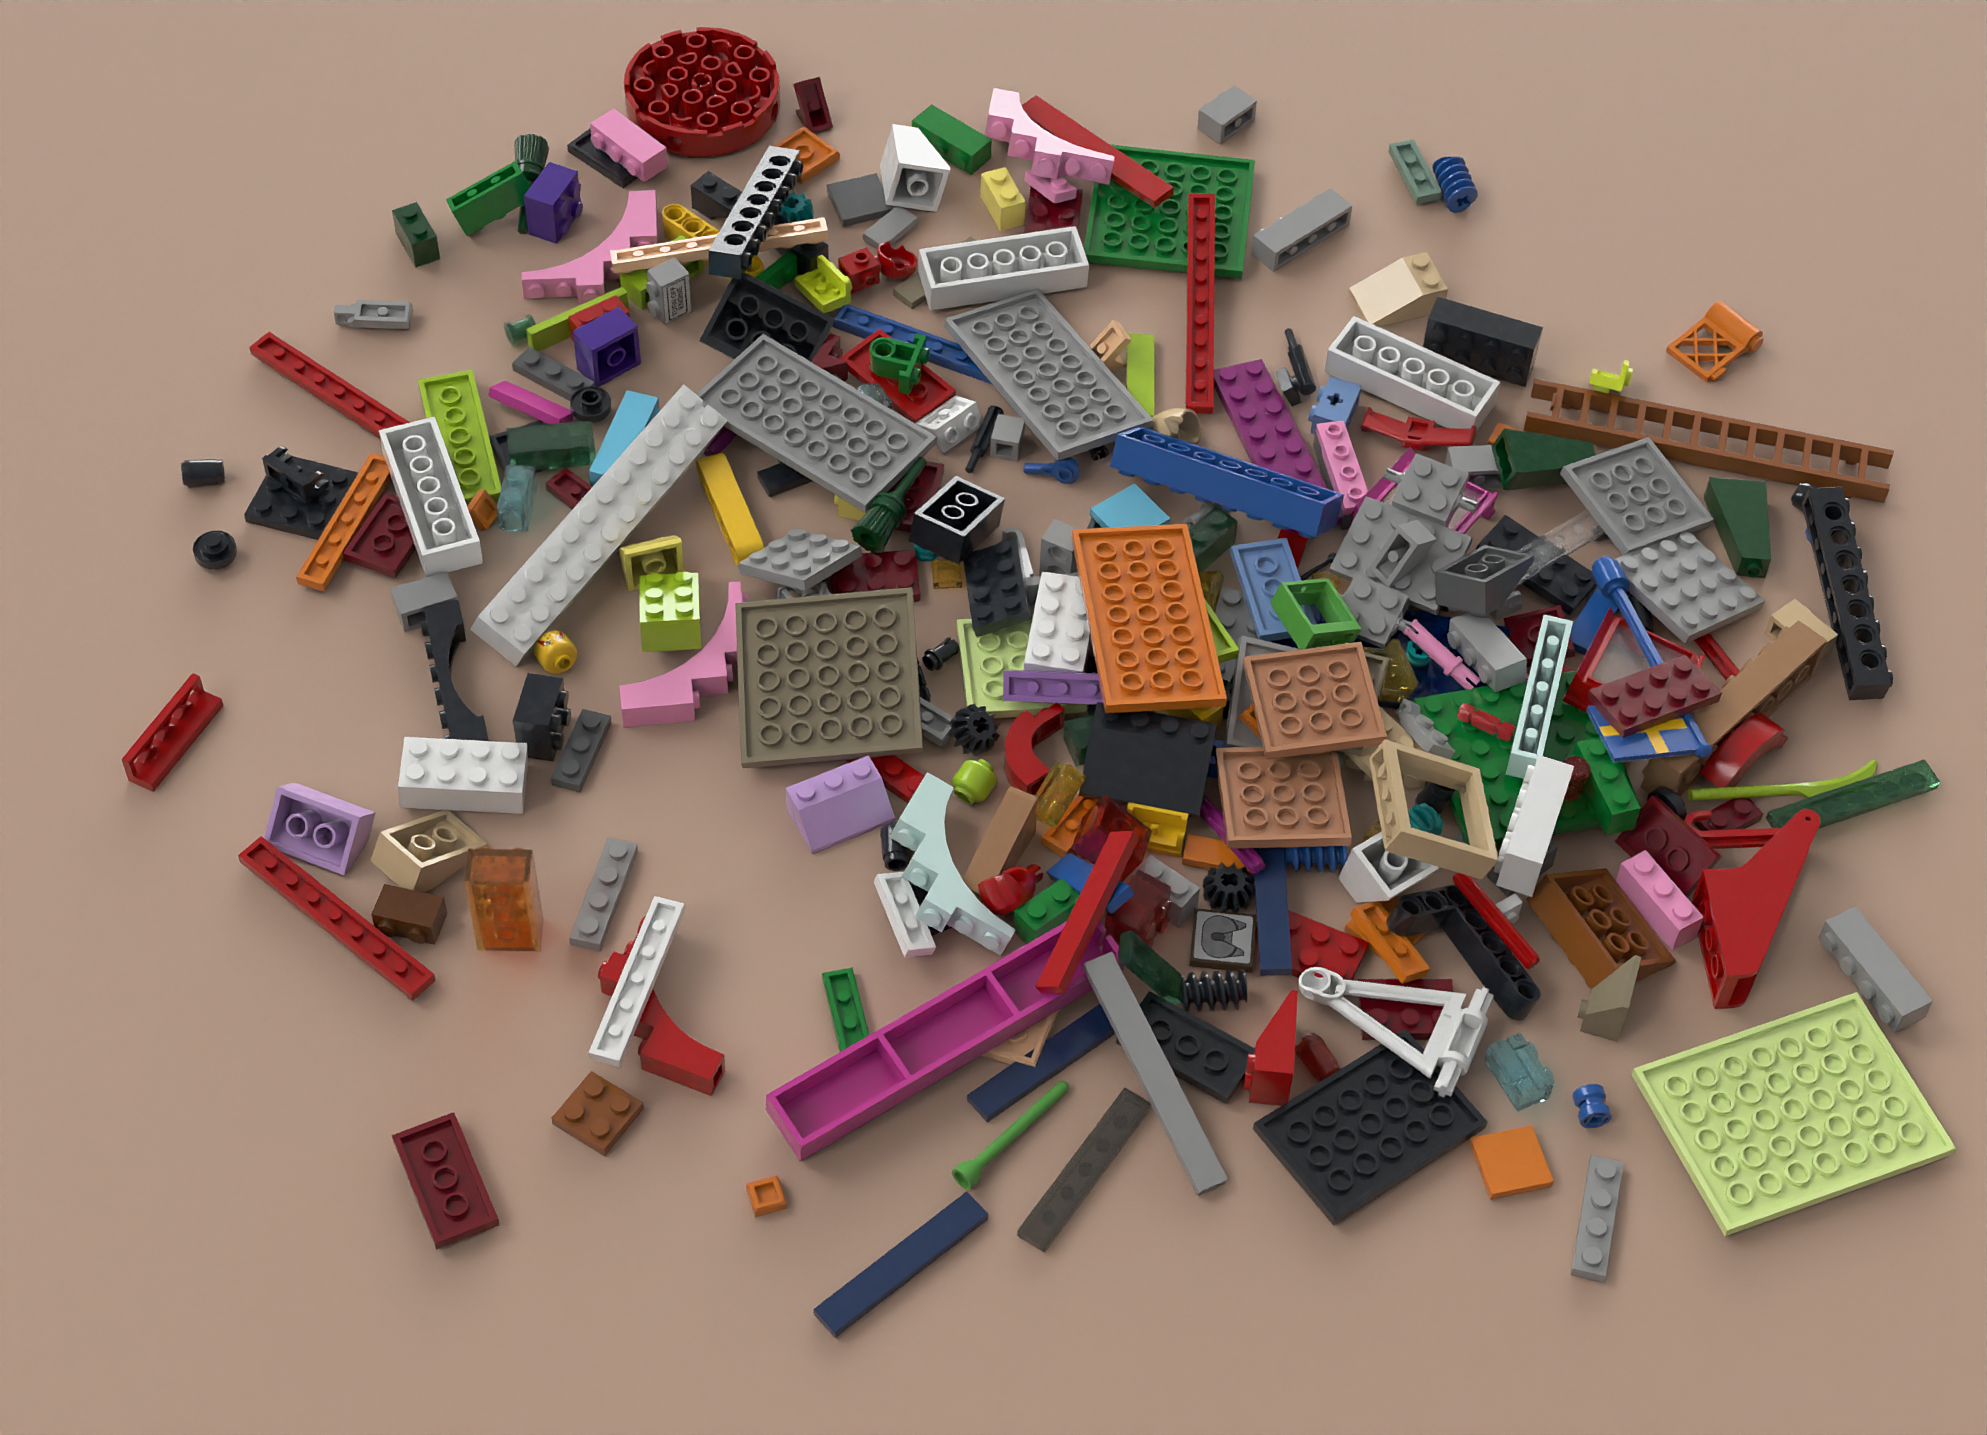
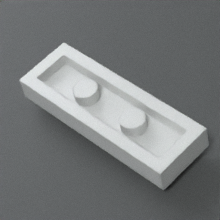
M904 872L877 874L873 882L904 957L932 955L936 945L928 926L923 921L914 917L920 907L909 881L902 877Z

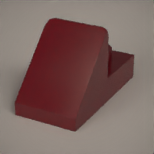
M820 76L794 83L793 86L800 108L796 110V113L803 126L813 133L832 128L833 124Z
M830 333L811 362L832 375L836 374L844 382L848 379V363L840 359L843 354V349L840 348V336Z

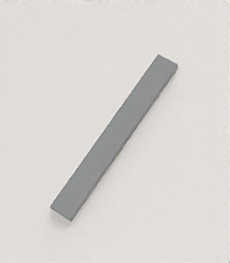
M1113 952L1084 963L1082 968L1196 1194L1199 1195L1226 1183L1228 1178Z

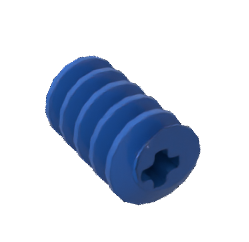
M1445 156L1434 162L1432 169L1444 196L1447 208L1453 213L1466 210L1476 200L1478 192L1475 189V184L1469 174L1465 160L1459 156Z
M1347 846L1284 847L1285 872L1289 863H1292L1295 872H1298L1301 863L1305 864L1307 872H1310L1313 863H1316L1319 872H1323L1325 864H1329L1331 872L1335 873L1337 865L1341 864L1343 869L1348 859Z

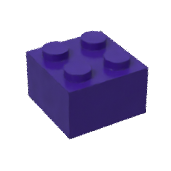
M552 162L547 164L524 195L529 235L557 244L562 236L569 232L571 224L576 218L580 217L583 211L578 171Z
M619 307L604 313L602 316L573 331L577 370L583 376L593 380L595 387H600L641 364L638 326Z

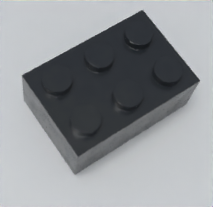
M955 476L914 513L909 542L920 546L924 550L931 551L950 562L960 564L999 527L1005 498Z

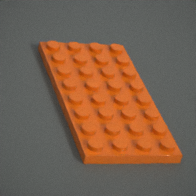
M1187 524L1072 529L1071 539L1105 713L1226 707V692Z

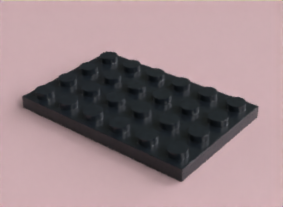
M1406 1029L1396 1034L1420 1053H1424L1425 1050ZM1380 1044L1254 1122L1253 1130L1334 1226L1485 1129L1488 1121L1457 1086H1455L1451 1096L1445 1095V1097H1441L1438 1095L1439 1092L1434 1090V1085L1441 1071L1438 1065L1430 1079L1386 1046Z

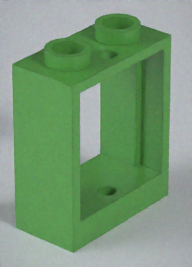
M1329 578L1281 582L1270 602L1299 650L1354 643L1361 631V627ZM1315 604L1326 623L1312 625L1300 606Z

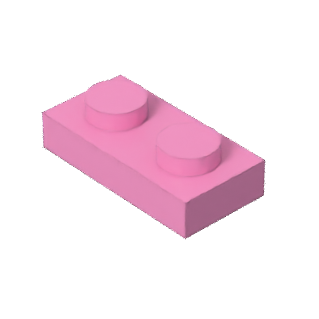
M1031 170L1025 171L1024 181L1054 204L1076 198L1077 189L1059 175H1057V179L1031 175Z

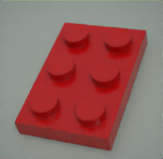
M1288 910L1292 976L1299 978L1309 968L1322 967L1337 973L1345 980H1353L1368 950L1369 942ZM1313 972L1316 977H1323L1320 973Z

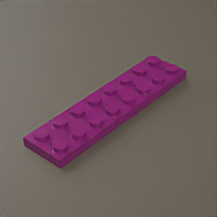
M1259 359L1214 369V388L1251 463L1327 489L1263 360ZM1339 514L1337 525L1341 524V514ZM1291 528L1286 529L1288 534L1299 532Z

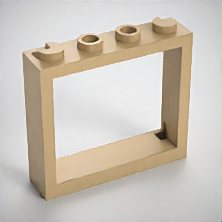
M1384 739L1369 758L1385 851L1482 880L1491 868L1495 867L1498 861V853L1495 847L1480 769ZM1401 773L1459 791L1470 845L1411 828Z

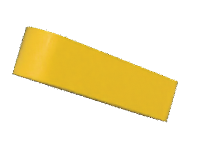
M669 204L662 211L663 232L671 241L680 235L686 239L719 233L718 229L679 204ZM754 256L751 268L749 270L746 269L745 273L756 277L764 271L763 261L758 256ZM703 261L709 266V261Z
M719 453L696 459L695 464L698 477L736 566L739 567V563L750 557L751 553L764 548L763 542L725 454Z

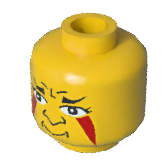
M553 630L545 632L539 637L534 645V655L544 670L550 674H560L569 670L574 665L577 659V649L566 634Z

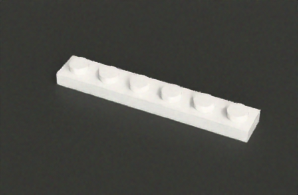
M654 896L588 1052L590 1060L621 1067L684 914V903Z

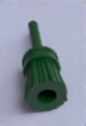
M535 134L519 135L514 144L515 161L530 186H532L545 168L550 147L542 136ZM525 206L520 207L518 232L520 234L528 233Z
M919 457L895 491L878 493L875 501L868 507V512L850 530L853 540L866 551L883 553L893 530L898 528L901 521L906 517L907 508L904 504V497L927 464L923 457Z

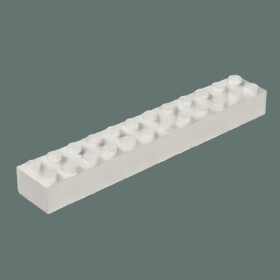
M683 384L479 614L470 630L513 665L517 666L534 647L539 637L549 630L619 549L618 547L622 546L708 447L728 420L710 405L704 408L701 405L703 400Z

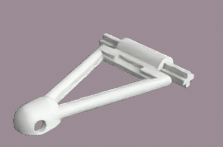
M1312 967L1305 970L1300 975L1298 987L1303 996L1332 1007L1431 1079L1437 1064L1440 1065L1442 1069L1434 1085V1090L1438 1091V1095L1441 1097H1445V1095L1451 1096L1459 1077L1467 1073L1487 1027L1488 1018L1486 1014L1494 997L1493 994L1488 993L1489 989L1483 987L1482 990L1476 989L1469 1007L1461 1009L1467 995L1465 993L1345 980L1337 973L1322 967ZM1313 972H1318L1321 975H1323V977H1316ZM1344 995L1444 1007L1422 1054L1345 999Z

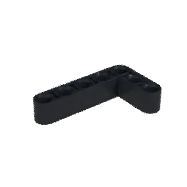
M1456 885L1403 895L1386 919L1388 928L1394 934L1402 937L1443 929L1485 988L1489 989L1488 992L1494 995L1493 999L1509 1018L1516 1021L1524 1020L1539 1000L1541 992L1538 986L1507 945Z

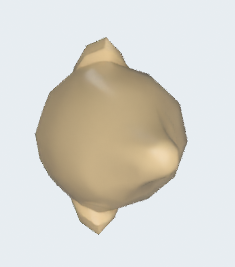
M1168 409L1151 417L1153 419L1151 430L1192 444H1197L1204 432V428L1200 426L1197 414L1190 409Z

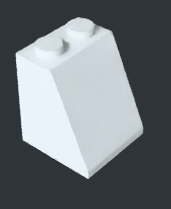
M892 124L880 164L886 205L937 212L949 176V165L918 128Z
M1381 831L1352 849L1338 879L1355 902L1389 901L1437 872L1439 868L1435 865L1385 851Z

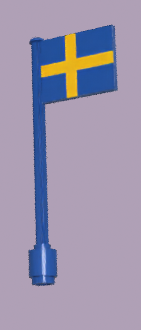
M1610 556L1598 558L1592 565V576L1605 598L1615 600L1650 667L1663 663L1625 593L1629 588V581L1619 562ZM1593 705L1588 706L1586 710L1613 763L1695 754L1698 758H1706L1713 750L1712 746L1707 744L1691 713L1622 738Z

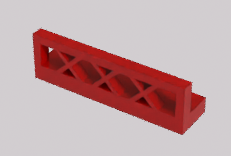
M194 673L190 675L121 760L128 781L154 792L224 706L222 698L204 691L199 675Z

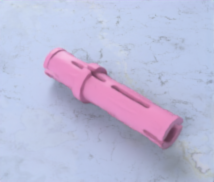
M1417 619L1410 625L1419 634H1416L1409 627L1403 632L1404 635H1407L1444 669L1443 673L1447 677L1451 675L1465 690L1474 688L1466 678H1469L1475 685L1481 681L1480 677L1462 663L1463 659L1460 656H1454Z

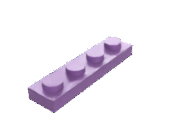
M1004 671L1003 701L1072 704L1103 703L1098 673Z

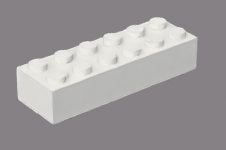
M1073 226L919 249L918 272L929 309L932 311L1004 300L1035 289L1045 294L1085 288L1088 281L1089 263L1077 228Z
M1355 316L1352 317L1329 347L1324 371L1338 379L1361 385L1362 390L1428 420L1435 421V423L1443 427L1471 429L1473 425L1476 426V431L1496 405L1500 382Z
M435 417L379 430L383 455L425 576L430 577L446 571L451 572L482 564L480 540Z

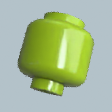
M979 759V761H965L952 779L953 793L961 801L969 805L984 802L997 784V778L993 773L994 767L983 759Z

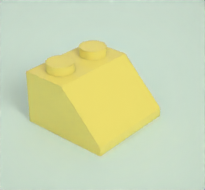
M676 535L618 547L620 566L628 591L640 589V576L650 573L676 574L684 571L682 541Z

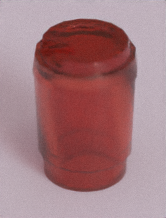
M1571 756L1563 761V763L1574 766L1565 793V800L1573 801L1578 799L1583 793L1590 776L1588 762L1579 756Z
M1310 1033L1301 1038L1302 1041L1295 1046L1297 1057L1318 1082L1341 1069L1338 1061L1318 1034Z

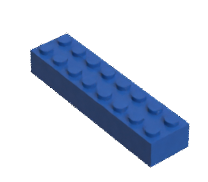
M1141 426L1117 434L1110 467L1119 469V473L1124 476L1135 477L1136 475L1144 478V482L1148 484L1168 486L1171 492L1195 495V499L1200 502L1211 503L1212 501L1221 504L1220 507L1226 511L1236 512L1238 510L1247 513L1246 517L1250 519L1271 521L1272 525L1276 528H1291L1299 531L1298 534L1306 538H1315L1337 526L1344 499V494Z

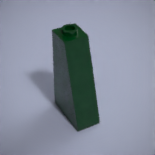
M1503 429L1491 446L1502 488L1507 491L1567 484L1560 474L1562 468L1596 455L1592 442Z
M1709 477L1704 493V501L1710 515L1714 518L1713 522L1735 574L1751 578H1765L1771 562L1766 482Z

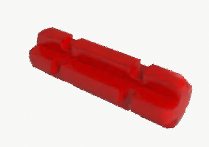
M1463 703L1457 713L1459 720L1466 723L1471 721L1472 726L1494 735L1497 733V737L1502 740L1509 741L1515 731L1513 724L1506 721L1501 723L1500 718L1480 709L1475 711V707L1467 703Z

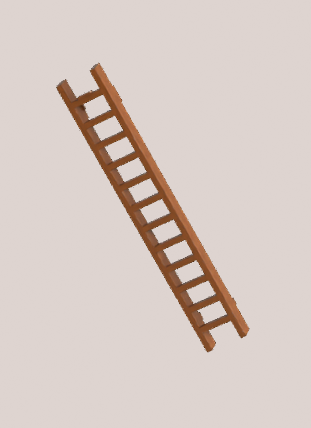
M1534 378L1530 397L1551 401L1550 410L1552 411V416L1528 411L1524 430L1592 442V444L1610 448H1618L1649 437L1664 457L1669 460L1798 486L1801 482H1807L1816 488L1842 487L1844 496L1848 499L1857 497L1884 503L1890 489V484L1865 478L1867 465L1888 469L1894 450ZM1560 408L1581 410L1579 421L1559 418ZM1589 409L1609 413L1607 427L1586 423ZM1616 415L1636 418L1635 431L1629 432L1614 429ZM1644 420L1664 424L1662 438L1642 434ZM1671 427L1691 429L1690 444L1669 440ZM1699 431L1720 435L1718 449L1698 446ZM1727 437L1747 441L1745 455L1725 451ZM1755 443L1775 446L1773 460L1753 457ZM1783 448L1803 452L1801 466L1781 462ZM1811 454L1830 457L1829 472L1809 468ZM1839 459L1845 460V464L1855 465L1859 463L1857 477L1837 474Z

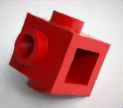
M867 247L838 258L839 271L851 281V294L880 283L881 262L877 256L872 255Z

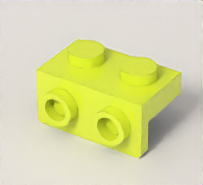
M823 255L817 257L816 270L795 278V287L824 314L851 303L850 291L852 290V284L850 279L846 275L844 276L836 268L835 264L829 262Z
M1623 360L1620 375L1592 369L1589 384H1593V389L1596 391L1609 393L1610 389L1621 392L1623 385L1629 386L1633 368H1629V361Z

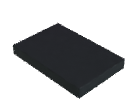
M591 128L567 145L569 153L623 189L638 178L631 175L625 167L618 162H614L608 154L593 145L591 141Z

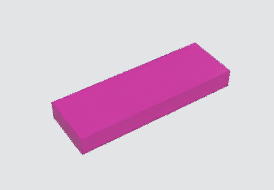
M503 381L491 386L488 396L556 428L573 421L574 416L571 410L510 382Z

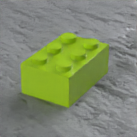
M682 571L676 574L650 573L640 576L642 652L702 649L698 573Z

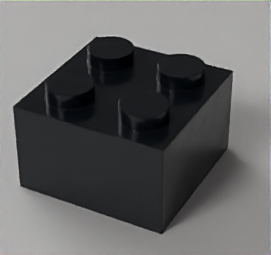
M527 673L513 717V727L516 743H527L528 758L554 761L557 750L561 751L563 747L564 733L562 732L564 726L568 727L571 720V709L567 708L569 692L565 691L563 678Z

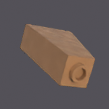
M1012 786L1008 788L962 879L984 906L978 884L992 876L1003 875V871L1016 866L1036 833L1038 797Z

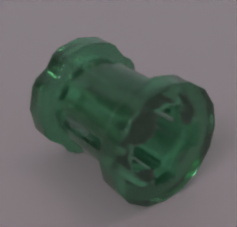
M527 314L524 319L513 323L509 321L504 322V330L512 346L516 345L517 341L528 338L526 329L536 325L532 315Z

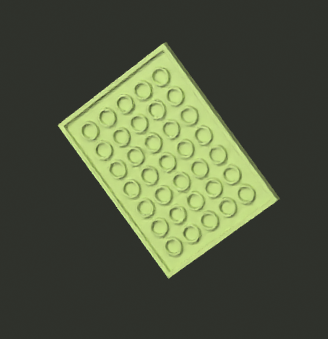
M1857 992L1636 1067L1632 1072L1633 1079L1724 1236L1951 1156L1956 1150L1955 1145Z

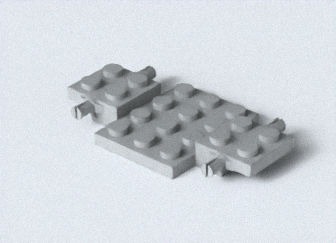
M1417 453L1404 473L1392 470L1389 467L1386 468L1383 479L1398 484V490L1392 500V506L1366 496L1329 568L1331 574L1351 581L1349 588L1343 595H1339L1361 627L1357 638L1382 649L1386 648L1390 638L1398 630L1404 632L1409 627L1415 633L1417 632L1410 625L1412 622L1403 619L1409 605L1437 615L1441 605L1436 604V571L1465 556L1472 544L1471 536L1448 528L1458 508L1473 514L1477 510L1479 502L1463 497V490L1469 480V473ZM1418 520L1437 540L1418 565L1392 587H1387L1369 567L1398 525Z

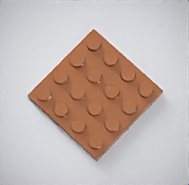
M1362 642L1243 657L1244 671L1266 759L1380 745L1384 739L1387 740Z
M1263 747L1215 749V762L1228 849L1351 846L1352 834L1336 750L1266 759Z

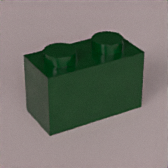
M415 202L392 210L396 235L415 268L439 260L440 253L437 236L418 203Z

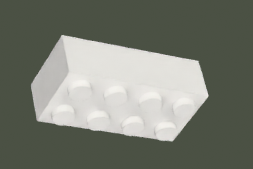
M1042 572L1023 671L1085 673L1091 636L1079 577Z
M404 737L398 783L400 808L523 814L528 770L527 743Z
M1538 755L1535 766L1528 765L1494 872L1499 873L1496 886L1532 897L1574 766Z

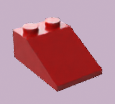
M1298 990L1290 991L1256 1041L1254 1054H1248L1243 1090H1249V1103L1282 1106L1289 1100L1294 1075Z

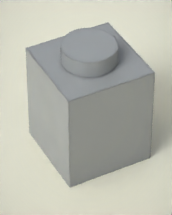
M998 414L991 436L990 457L1018 462L1025 437V421L1023 418Z

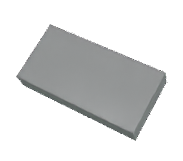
M896 206L863 233V240L877 249L880 244L889 241L892 246L918 224V217L902 207Z

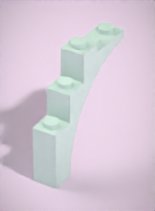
M927 772L889 836L915 852L902 877L928 892L914 917L941 933L947 924L959 933L968 936L1001 956L1016 929L1002 921L985 907L962 880L952 861L946 843L944 824L947 802L954 787Z

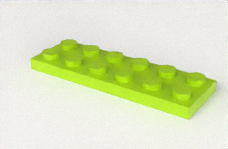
M473 369L417 379L426 419L431 417L436 419L466 505H469L478 490H486L494 501L504 500Z

